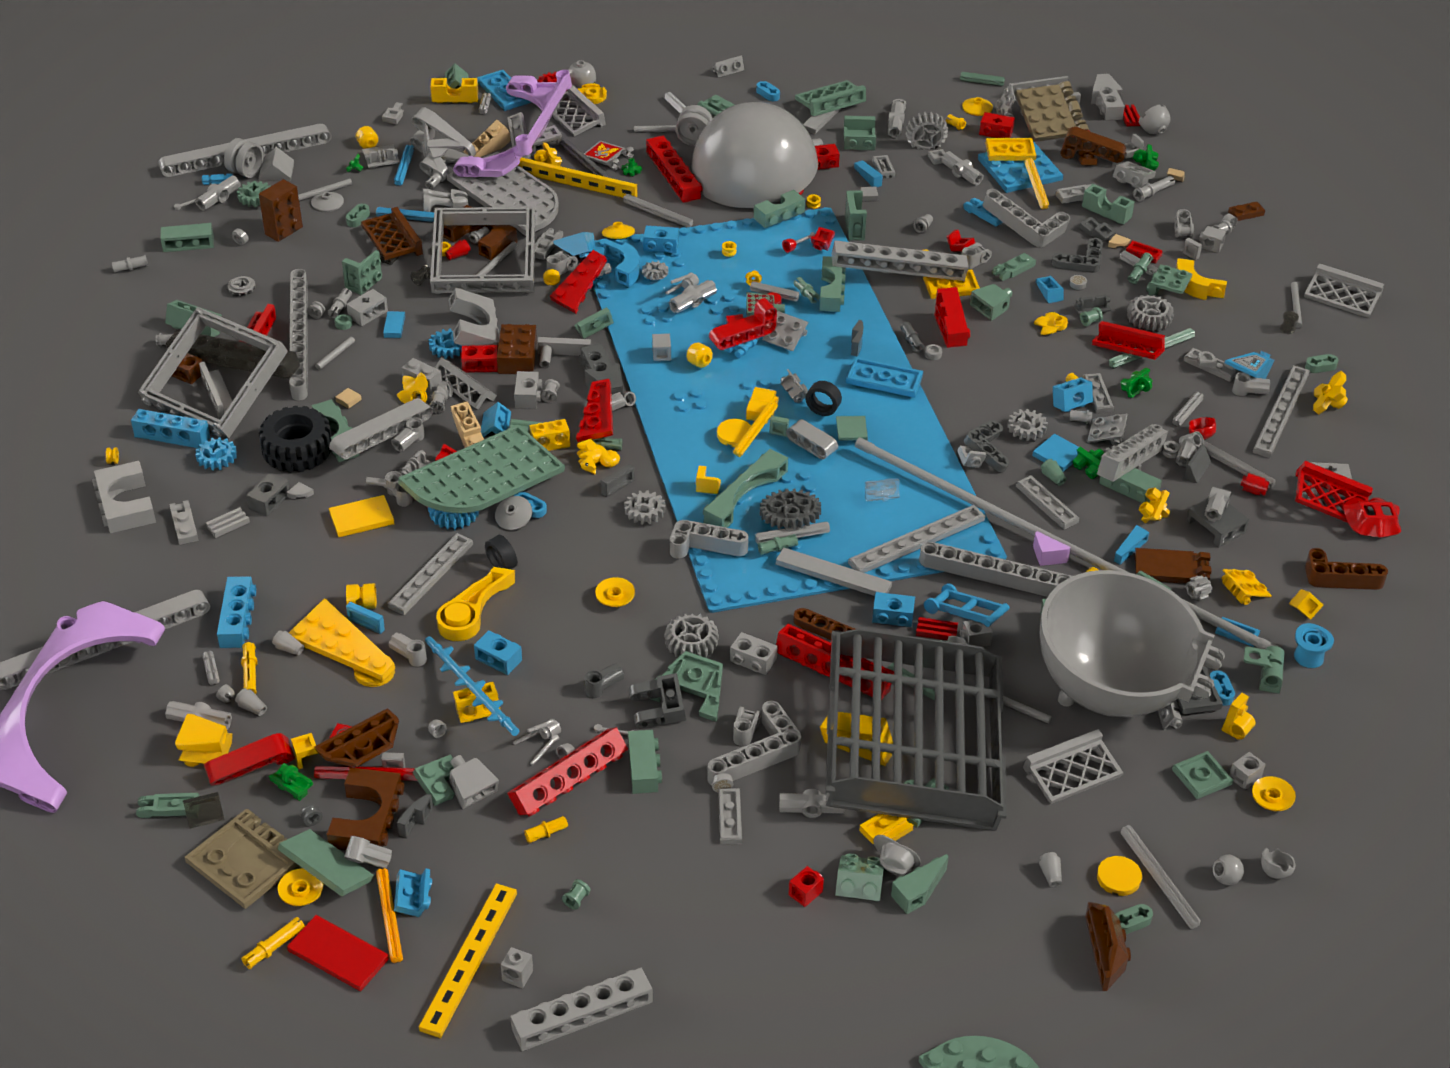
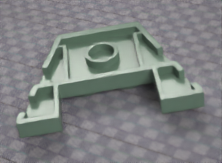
M685 651L668 667V670L662 676L677 673L680 690L706 698L699 710V716L716 722L718 720L723 663ZM661 697L652 698L651 700L660 702Z

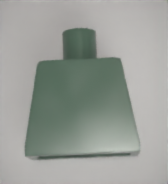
M991 284L971 291L970 305L992 321L1008 310L1012 291L1010 288L1001 289L996 284Z

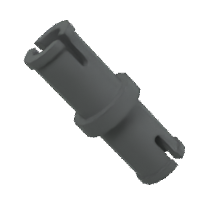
M910 322L902 323L900 329L903 331L907 343L911 344L914 352H921V348L924 349V345L919 339V334L913 330Z

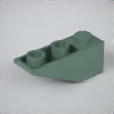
M947 854L940 858H934L923 867L915 868L911 873L898 877L892 883L891 896L906 914L926 904L947 870L949 857Z

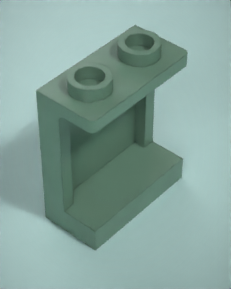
M844 116V150H875V116Z
M862 190L846 191L845 223L848 241L865 240L867 212L866 209L862 210Z

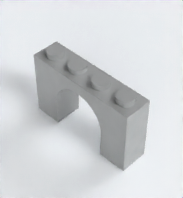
M455 287L448 300L450 311L468 316L479 325L460 319L453 331L454 343L462 346L497 345L498 347L499 328L497 327L496 308L494 307L493 299Z
M139 461L94 471L95 479H92L94 490H98L95 491L97 501H102V503H98L101 514H105L102 515L104 527L108 526L110 533L156 523L150 496L127 502L113 500L121 492L146 486Z

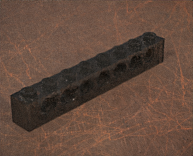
M176 330L166 342L167 348L170 347L180 330ZM200 334L188 353L201 358L207 364L253 372L266 351L245 342ZM288 351L272 376L290 379L300 367L296 352Z

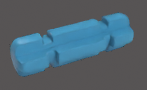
M215 174L210 177L209 175H203L202 183L203 185H210V183L220 184L233 174Z

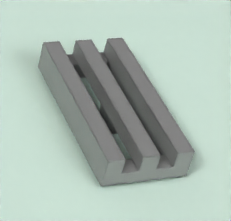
M888 155L872 157V163L876 171L886 178H889V175L895 178L896 173ZM882 159H884V161H885V163H886L887 168H888L889 171H887V169H886V167H885V164H884V162L882 161Z
M239 507L206 522V526L214 537L217 538L250 523V520Z

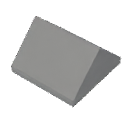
M275 147L263 159L259 181H281L282 179L291 181L294 159Z

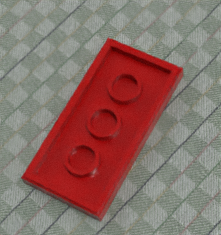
M315 915L287 946L290 953L360 992L389 960V954L318 915Z

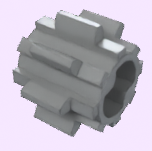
M1195 576L1190 578V582H1187V594L1191 599L1202 600L1208 598V594L1212 593L1211 582L1207 577Z

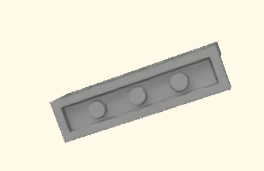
M441 357L435 366L438 370H441L442 367L445 368V375L441 376L442 382H450V378L456 376V384L452 385L453 392L466 402L468 401L474 408L479 410L486 398L492 401L496 398L497 395L452 362ZM467 384L468 392L462 393L461 386ZM473 394H481L476 403L473 402Z
M200 362L199 366L203 383L220 420L232 403V399L219 369L209 372L205 362Z

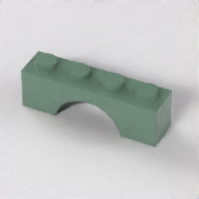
M823 256L821 280L827 281L830 284L821 287L819 311L840 312V305H844L845 285L843 284H845L846 268L833 266L832 257Z
M332 399L311 405L312 408L321 412L328 419L330 430L336 432L331 437V440L352 429V427L348 426L346 417L341 415L340 407L336 406ZM333 452L338 462H342L360 456L359 454H356L348 459H343Z

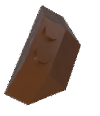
M387 708L314 746V748L326 761L349 767H357L393 748L399 719Z
M1088 902L1085 917L1102 991H1108L1125 972L1127 962L1131 960L1130 948L1125 945L1126 931L1124 928H1121L1120 920L1111 908L1106 905Z

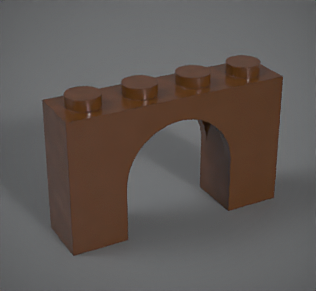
M466 205V206H464L463 208H472V207ZM444 225L443 237L456 242L467 233L487 227L490 233L478 241L479 255L491 261L513 241L518 242L517 228L511 225Z
M350 767L344 783L346 798L373 801L380 806V809L376 814L364 820L332 817L327 832V840L338 850H347L351 836L369 840L371 844L380 847L386 846L388 843V830L392 829L394 823L393 814L399 808V795L402 796L404 793V783L401 782L400 773Z

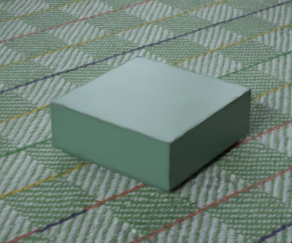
M771 416L769 433L787 437L786 430L789 428V419Z

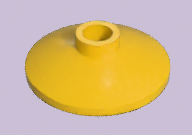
M976 97L965 100L962 108L968 114L983 116L984 112L990 113L992 111L993 105L986 99Z
M614 222L613 225L602 230V235L610 239H623L635 233V229L632 226L625 225L622 222Z
M613 577L601 581L596 587L595 594L597 600L603 605L620 607L633 600L635 588L628 580Z
M1267 776L1260 778L1254 783L1252 788L1254 800L1263 808L1271 811L1287 810L1294 804L1296 799L1293 787L1287 781L1278 777Z
M303 868L288 872L281 878L278 884L279 897L286 904L292 906L308 905L318 899L323 891V883Z

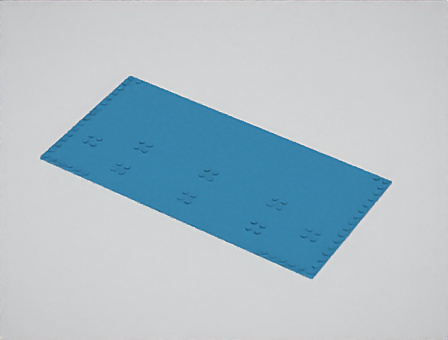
M824 207L806 210L805 213L764 228L754 218L683 227L679 229L677 253L643 251L644 234H634L623 239L609 238L594 241V250L604 255V242L607 240L620 245L626 242L632 245L639 254L640 273L633 285L628 287L616 282L615 268L620 263L606 257V264H610L612 272L609 274L603 273V276L595 278L593 288L601 310L607 307L611 312L614 323L607 326L630 392H633L636 396L635 406L676 521L689 520L703 523V510L705 506L715 500L718 494H721L729 484H732L740 474H743L751 464H754L769 449L788 457L787 473L777 482L766 483L748 491L741 497L734 508L733 523L728 528L742 530L748 534V552L746 555L734 556L692 547L689 548L688 555L710 613L850 589L776 565V559L780 552L774 551L763 555L759 553L755 534L778 530V525L771 527V523L766 524L765 520H762V516H760V503H762V499H766V495L771 496V492L778 493V490L785 492L786 489L789 491L796 489V492L803 490V493L809 491L810 495L815 494V498H819V502H821V515H819V519H816V523L828 522L830 525L829 533L797 538L798 546L787 549L850 569L853 568L848 564L849 558L972 506V504L872 454L856 448L855 443L857 440L838 441L836 416H865L867 441L976 496L921 385H919L914 398L846 383V377L856 357L851 355L852 329L858 320L863 322V341L861 351L857 356L858 358L912 369L863 270L846 268L845 284H843L845 285L844 305H840V312L819 311L820 299L818 301L814 297L817 302L811 303L794 286V280L800 283L796 278L801 277L820 295L821 287L830 284L827 281L821 280L823 256L832 257L835 240L848 242L831 208ZM819 227L835 232L828 251L815 249L812 246L811 238L798 243L795 250L789 253L785 252L782 247L783 240L789 238L795 241L810 235L811 232L816 233ZM732 241L736 243L737 251L734 256L727 257L722 254V244L724 242ZM659 261L668 266L669 272L663 279L650 280L642 275V266L646 262ZM758 271L762 276L760 283L799 292V299L796 302L781 298V304H785V314L808 322L805 328L807 335L800 338L794 351L763 341V337H760L754 347H750L744 356L738 358L735 356L737 350L734 349L730 353L725 350H719L709 339V333L712 329L727 324L726 316L743 314V318L747 317L746 292L757 293L752 292L750 286L746 283L745 276L748 272ZM692 272L697 275L699 284L707 280H712L715 283L716 294L704 299L698 307L693 308L691 306L679 313H674L670 309V299L682 294L685 290L683 287H680L666 295V291L682 282L679 281L671 284V280ZM670 333L671 360L653 361L652 334ZM693 343H702L712 350V360L706 367L699 368L687 360V350ZM787 369L792 374L796 373L801 381L800 385L804 384L808 390L817 381H828L834 384L842 395L841 404L835 413L830 416L818 415L810 410L805 398L801 403L794 402L780 383L782 377L789 375ZM759 387L776 391V396L779 397L778 407L774 411L773 416L789 419V427L799 420H805L833 437L838 443V449L827 458L820 459L793 443L788 437L769 433V419L768 423L763 426L741 457H737L733 453L735 447L729 444L727 446L723 445L718 440L717 428L721 422L728 419H741L752 425L754 421L746 420V410L754 388ZM815 392V396L820 402L827 405L833 404L829 396L821 392ZM699 466H706V477H715L721 480L718 494L696 492V476ZM980 508L978 509L985 515V521L935 542L1005 560L1007 558L984 510ZM918 549L866 572V574L888 581H895L944 571L922 566L919 562L921 549Z

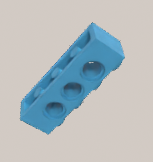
M138 409L131 419L134 437L194 448H199V444L204 445V440L208 441L210 439L206 420Z
M227 577L217 631L220 648H242L245 640L249 639L248 625H251L252 622L250 611L254 610L253 596H256V585H253L251 577Z

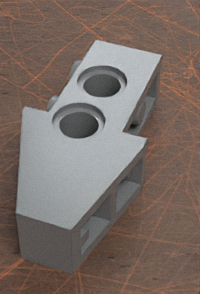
M1097 74L1091 104H1096L1099 107L1100 114L1105 121L1123 120L1125 108L1121 100L1123 89L1110 74Z

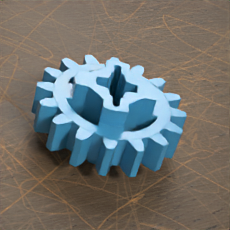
M442 329V332L436 331V335H431V339H429V350L432 351V355L437 354L438 358L441 356L444 359L448 356L454 358V355L460 356V352L462 353V345L454 343L453 331L451 329L448 331Z
M221 437L215 440L211 438L209 442L204 440V445L199 444L195 454L199 466L204 465V469L211 467V470L215 468L221 470V466L229 467L228 463H234V459L237 458L236 446H234L233 441L228 442L227 438L221 440Z

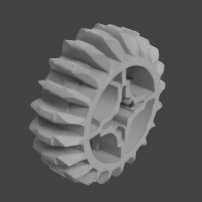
M924 111L923 115L918 113V117L913 116V121H909V125L906 127V137L912 147L916 146L918 150L920 148L923 150L935 149L936 146L941 147V143H945V138L948 136V127L942 116H939L937 113L933 115L932 112L927 114Z
M1140 295V297H1135L1129 303L1127 319H1129V322L1134 327H1139V330L1145 329L1152 332L1157 330L1160 332L1161 329L1165 330L1166 327L1170 326L1174 311L1171 303L1167 302V299H1161V296Z
M692 612L691 615L687 616L684 613L683 617L677 616L675 620L671 619L670 624L666 627L664 639L666 647L670 653L675 654V657L681 656L687 651L707 658V655L712 654L714 649H716L719 634L717 626H715L712 620L709 621L708 616L702 618L701 613L695 616Z

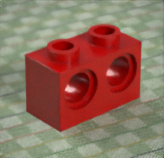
M497 345L462 346V370L466 373L498 372Z

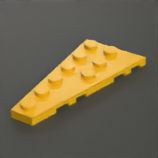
M325 598L289 632L305 648L381 681H384L395 669L394 662Z

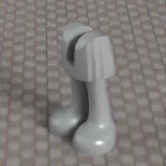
M423 189V211L430 212L432 206L435 205L463 208L468 205V195L464 191L451 189V193Z

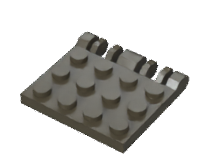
M1069 81L1057 85L1016 90L1015 96L1033 142L1065 138L1071 127L1089 130L1084 119L1080 120L1083 118V114L1076 96L1072 95L1074 92Z
M245 809L185 856L187 864L244 909L248 908L275 886L285 874L301 867L278 850L279 843L287 840V838L284 839L281 833L266 822L261 824V819L249 809Z

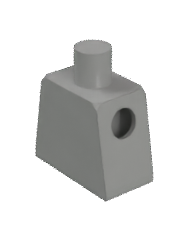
M458 755L451 760L450 763L454 769L450 771L449 781L462 809L498 791V778L478 758L465 762L462 756Z

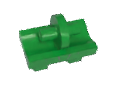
M1147 144L1146 151L1142 149L1136 150L1133 154V159L1141 163L1142 167L1155 171L1159 166V162L1156 161L1158 153L1152 151V145Z
M1144 368L1140 372L1135 371L1130 379H1123L1120 382L1121 390L1127 391L1129 398H1133L1142 391L1148 392L1152 389L1153 380L1149 378L1150 368Z
M1080 446L1077 449V456L1072 461L1073 466L1078 470H1081L1085 465L1088 466L1085 474L1093 480L1098 476L1097 472L1104 451L1102 449H1097L1096 451L1091 449L1088 452Z
M285 763L281 765L277 772L269 776L270 781L275 783L279 789L288 791L299 801L308 794V789L313 785V781L298 772L296 766H288Z

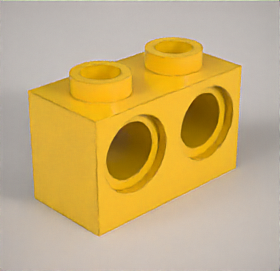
M565 419L529 425L530 435L548 451L570 447V430Z
M494 682L485 683L481 690L492 701L499 700ZM469 688L453 692L460 723L489 717L492 714L484 704L475 707L472 705L476 696Z

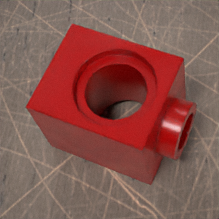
M806 866L789 881L788 895L806 907L823 892L824 878L819 872Z

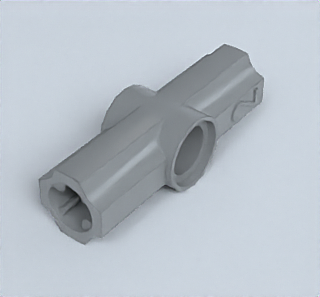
M896 101L892 104L891 112H889L888 135L891 138L901 136L902 127H904L905 105L901 101Z
M950 151L946 152L942 157L941 162L952 169L955 177H963L975 186H978L983 180L984 175L973 168L970 160H961Z
M232 175L218 185L211 184L207 192L195 200L196 205L200 210L205 211L218 201L224 203L227 201L229 194L241 187L240 181L236 176Z
M707 280L695 287L693 285L688 286L682 294L670 299V309L674 313H679L691 306L693 308L698 307L704 299L716 294L715 283L712 280Z
M170 701L165 713L166 719L184 722L187 714H194L224 725L227 730L231 725L232 719L231 713L211 709L209 705L203 702H196L194 705Z
M816 789L805 790L803 794L780 793L779 812L803 813L804 816L809 818H816L821 813L844 814L845 809L826 806V794H821Z

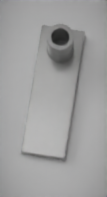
M538 337V352L541 354L539 365L543 368L549 367L551 354L579 356L581 355V347L590 346L591 339Z

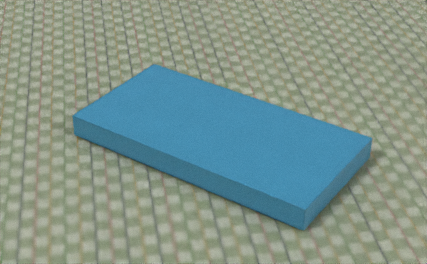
M504 70L477 77L478 84L487 93L491 94L492 99L504 111L532 103L507 93L506 86L511 77Z
M855 357L846 377V383L915 398L924 371Z

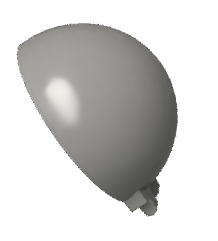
M765 102L740 103L717 114L701 132L692 157V174L695 175L697 181L702 185L701 194L718 204L737 208H754V205L766 200L776 204L780 202L781 194L791 190L800 193L811 183L818 169L816 148L803 124L785 109Z
M1114 570L1090 571L1075 575L1061 582L1049 594L1042 609L1039 634L1041 651L1047 669L1059 688L1082 707L1106 716L1137 717L1158 711L1178 698L1189 702L1192 694L1204 699L1211 695L1210 690L1214 687V680L1200 674L1203 666L1215 670L1221 668V660L1225 657L1224 652L1211 646L1215 635L1204 631L1200 620L1189 605L1165 586L1133 573Z

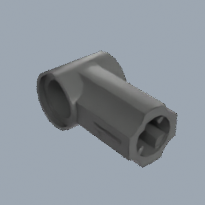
M616 663L601 671L593 670L587 672L585 675V694L591 698L600 697L603 694V689L624 679L621 667Z

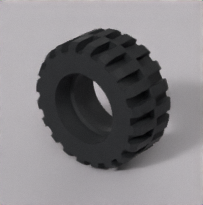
M307 406L284 407L280 411H274L272 415L269 414L260 425L259 439L264 460L272 467H277L280 471L287 470L294 473V471L304 472L305 469L311 470L314 466L322 464L323 460H326L332 451L329 448L331 442L329 421L321 412L314 408L309 409Z

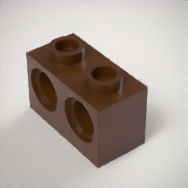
M187 353L172 374V377L192 385L201 377L199 363L203 362V360Z

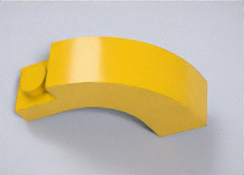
M1177 259L1176 269L1192 273V278L1184 291L1185 293L1203 300H1207V296L1224 298L1227 281L1202 277L1194 270V260Z

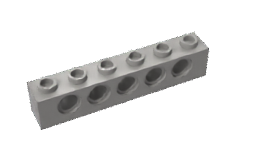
M1151 424L1102 455L1097 475L1114 482L1161 452L1168 431L1164 430L1160 425Z
M642 967L636 970H629L620 976L607 978L593 986H586L579 991L564 994L555 1000L540 1003L538 1006L528 1010H521L510 1016L511 1028L521 1051H525L653 1002V989Z

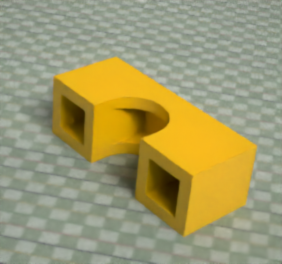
M431 78L432 102H478L477 78H462L461 87L457 89L448 86L447 78Z

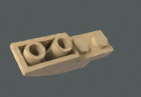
M468 401L451 406V412L464 448L484 440L481 434V427Z

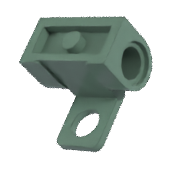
M1269 646L1266 649L1245 647L1244 662L1262 667L1259 690L1280 694L1284 667L1283 649L1278 646ZM1257 653L1260 658L1252 659L1249 654Z

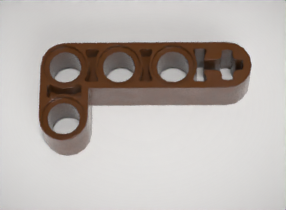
M1071 127L1063 141L1060 154L1064 159H1071L1078 149L1103 159L1120 163L1124 160L1126 146L1121 142L1079 127Z
M1320 548L1310 549L1305 564L1309 584L1322 588L1379 590L1384 587L1388 574L1387 567L1382 564L1328 562L1326 552Z

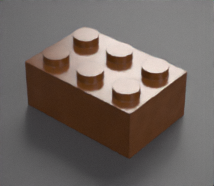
M282 179L259 193L265 235L279 242L303 227L297 186Z
M501 324L497 354L498 374H517V371L534 372L537 347L536 325Z

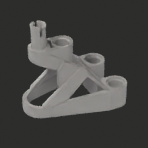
M422 107L412 117V123L419 130L410 138V143L415 149L422 152L425 157L419 166L424 173L431 176L425 182V185L428 189L430 187V190H433L449 174L445 163H456L460 157H475L476 150L470 141L430 109ZM435 130L447 138L433 139L435 137ZM463 148H465V149L467 150V152H468L469 155L464 154V153H461V152L456 151V150H453V149H463Z

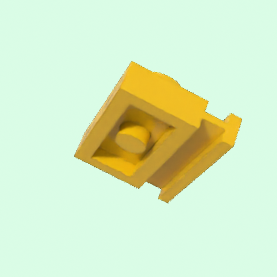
M877 814L862 823L859 831L874 844L873 839L877 835H885L894 841L913 831V824L909 823L907 818Z

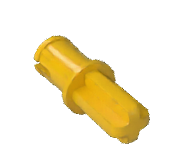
M564 816L547 823L542 821L540 825L524 830L526 840L530 844L544 837L549 838L550 834L568 827V822Z

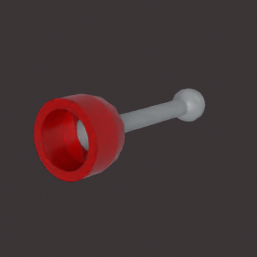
M811 232L810 235L796 241L791 238L783 240L782 247L785 252H792L798 243L810 239L812 236L815 237L816 233Z

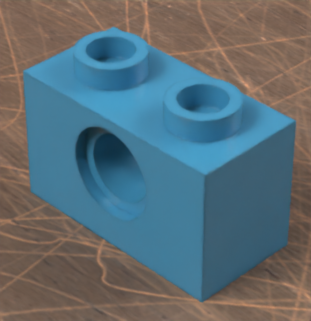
M646 225L643 236V251L677 253L679 228Z
M1080 377L1053 386V406L1061 409L1063 412H1069L1073 408L1084 407L1086 404L1093 402L1092 382Z
M876 592L872 623L912 627L915 596Z
M489 630L474 644L476 660L506 675H509L522 661L521 646Z

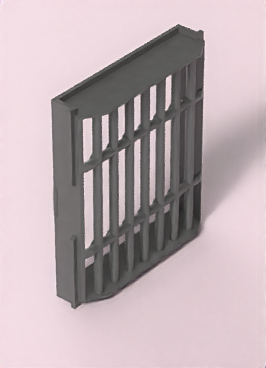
M855 629L845 632L832 631L830 706L827 713L826 806L996 831L1001 818L1006 819L1005 756L1002 755L1001 714H1003L1002 656L994 655L979 646L866 629ZM840 655L853 657V669L839 667ZM861 658L874 660L873 671L861 670ZM882 661L894 663V675L882 673ZM902 664L914 666V678L902 676ZM923 667L935 669V681L923 679ZM943 670L955 672V684L943 682ZM964 673L976 675V687L964 685ZM839 675L852 678L851 738L837 737ZM984 676L989 677V689L984 688ZM861 678L869 679L873 682L872 741L859 739ZM882 681L890 682L894 685L893 744L880 743ZM902 684L910 685L914 688V747L902 746ZM923 688H930L935 691V750L923 749ZM943 691L954 692L956 695V753L944 752ZM964 694H971L976 697L977 757L965 755ZM984 697L990 698L991 759L986 758ZM837 745L850 748V778L836 780ZM859 748L869 749L872 752L871 779L858 777ZM881 751L889 752L893 755V782L880 780ZM902 754L910 755L914 758V785L901 783ZM923 758H930L935 761V788L923 786ZM944 761H951L956 764L957 791L944 789ZM965 764L975 765L978 768V794L965 792ZM986 767H991L992 799L987 797Z

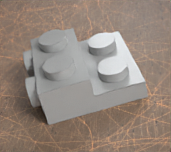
M1127 161L1116 165L1113 177L1118 182H1127L1134 188H1141L1148 183L1149 179L1155 177L1156 171Z

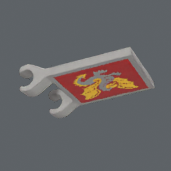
M599 141L584 154L592 161L608 165L612 170L616 171L620 168V166L616 165L619 162L617 157L623 154L630 159L634 156V154L630 153L634 149L633 147L624 148Z

